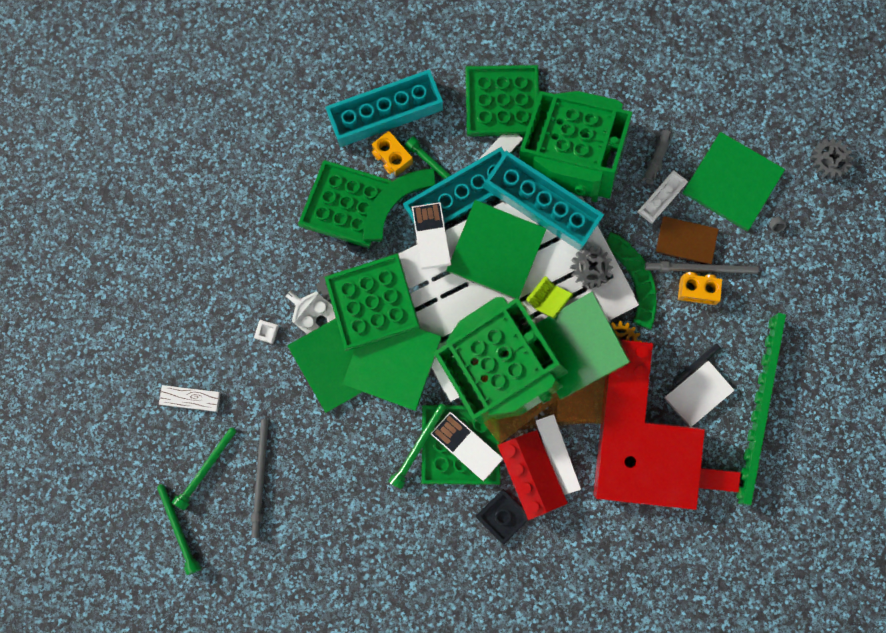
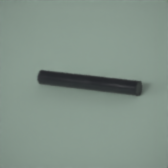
M717 343L714 344L674 378L673 382L677 386L680 385L721 350V347Z

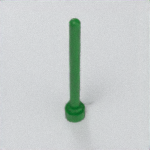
M414 136L406 142L404 148L420 156L442 178L446 179L451 176L421 148L420 141Z
M444 404L438 405L399 472H396L394 475L392 474L388 480L395 487L402 489L406 483L404 482L406 479L405 475L445 411L446 406Z
M231 427L183 494L180 493L179 496L173 499L172 503L183 511L187 509L190 496L235 435V428Z
M159 484L157 490L186 561L184 563V570L188 576L200 571L202 568L199 561L197 562L196 558L193 559L165 485Z

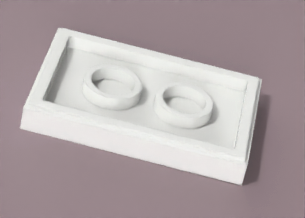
M707 361L666 395L664 399L688 427H692L730 395L734 389L716 368Z

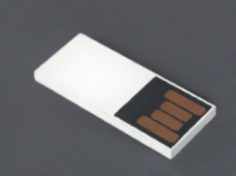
M441 203L412 207L422 270L451 265Z
M451 412L431 433L433 437L482 481L503 460L500 455Z

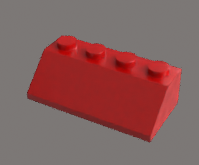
M538 430L498 445L528 520L568 504Z

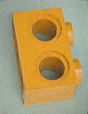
M387 131L371 144L373 156L378 161L381 160L384 163L383 167L389 174L393 173L395 177L413 164L412 156L390 131ZM383 146L390 147L387 151L381 150ZM395 159L402 161L398 165L392 163Z
M687 272L682 275L679 282L678 300L717 305L720 302L722 279L717 278L715 275L697 276L698 274L694 272ZM686 283L693 284L695 289L689 290ZM706 285L713 288V293H709L706 290Z

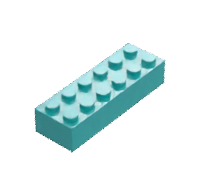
M429 69L325 106L339 147H343L443 111V100Z
M499 147L404 202L403 207L414 226L412 211L414 206L441 203L445 227L469 213L475 200L485 204L496 196L484 189L483 185L504 154L503 148Z
M508 151L504 152L483 185L484 189L579 251L583 248L604 216L603 213Z

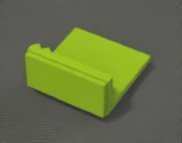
M544 277L526 300L535 310L554 319L573 294L554 285L548 277Z

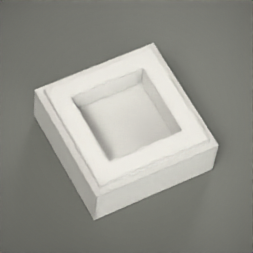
M260 320L254 338L273 344L279 326Z

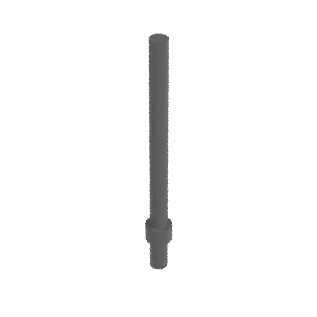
M660 261V263L645 262L644 265L645 270H658L660 273L685 271L758 274L759 268L756 266L675 264L668 261Z
M261 419L253 514H251V538H259L260 522H263L261 510L269 419Z

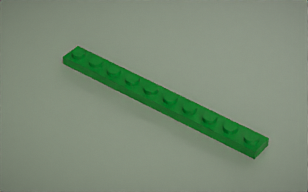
M777 313L771 317L768 324L770 334L765 340L767 351L761 361V365L764 367L763 372L760 373L758 378L760 388L759 392H756L754 402L757 403L756 410L751 415L753 426L752 430L750 429L748 432L747 440L750 442L748 449L744 453V460H746L745 468H742L740 474L742 485L739 487V492H737L738 504L749 506L752 503L786 314Z

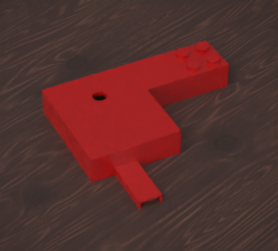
M619 340L631 362L605 377L593 496L596 499L697 510L699 488L739 492L740 472L701 468L705 429L645 422L653 343ZM628 456H633L636 459V464L631 468L625 465V459Z

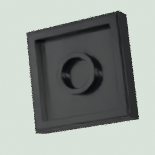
M504 489L475 516L502 545L528 521L524 509Z

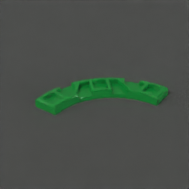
M424 169L405 174L382 189L368 210L364 223L363 241H382L384 223L390 210L407 194L434 186V169Z
M610 231L606 242L614 257L621 262L630 274L635 286L638 306L636 307L632 323L650 331L657 308L656 287L650 270H645V260L640 253L638 254L629 242Z

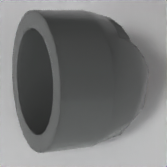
M776 216V218H771L769 226L772 232L779 233L786 228V223L782 217Z

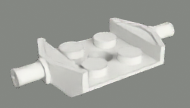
M290 290L289 294L285 296L295 303L294 305L296 306L292 322L306 334L320 327L316 324L317 317L324 316L327 322L336 318L332 304L319 295L317 291L299 298Z

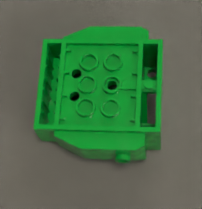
M540 91L520 148L519 159L571 193L591 197L593 202H597L599 196L610 199L626 145L632 112L623 110V104L612 98L580 91L556 94ZM612 151L617 152L612 169L607 168L608 158L611 156Z
M504 297L493 298L460 320L446 340L447 344L433 352L470 416L480 424L492 417L500 419L520 416L537 404L548 402L553 398L552 395L563 387L559 378L569 373L529 309L518 297L511 302H508ZM526 318L528 323L522 325V320ZM537 339L541 341L550 355V359L546 360L544 355L535 346L534 341ZM505 351H509L507 357H503ZM478 359V364L474 366L473 361ZM484 376H488L487 382H483Z

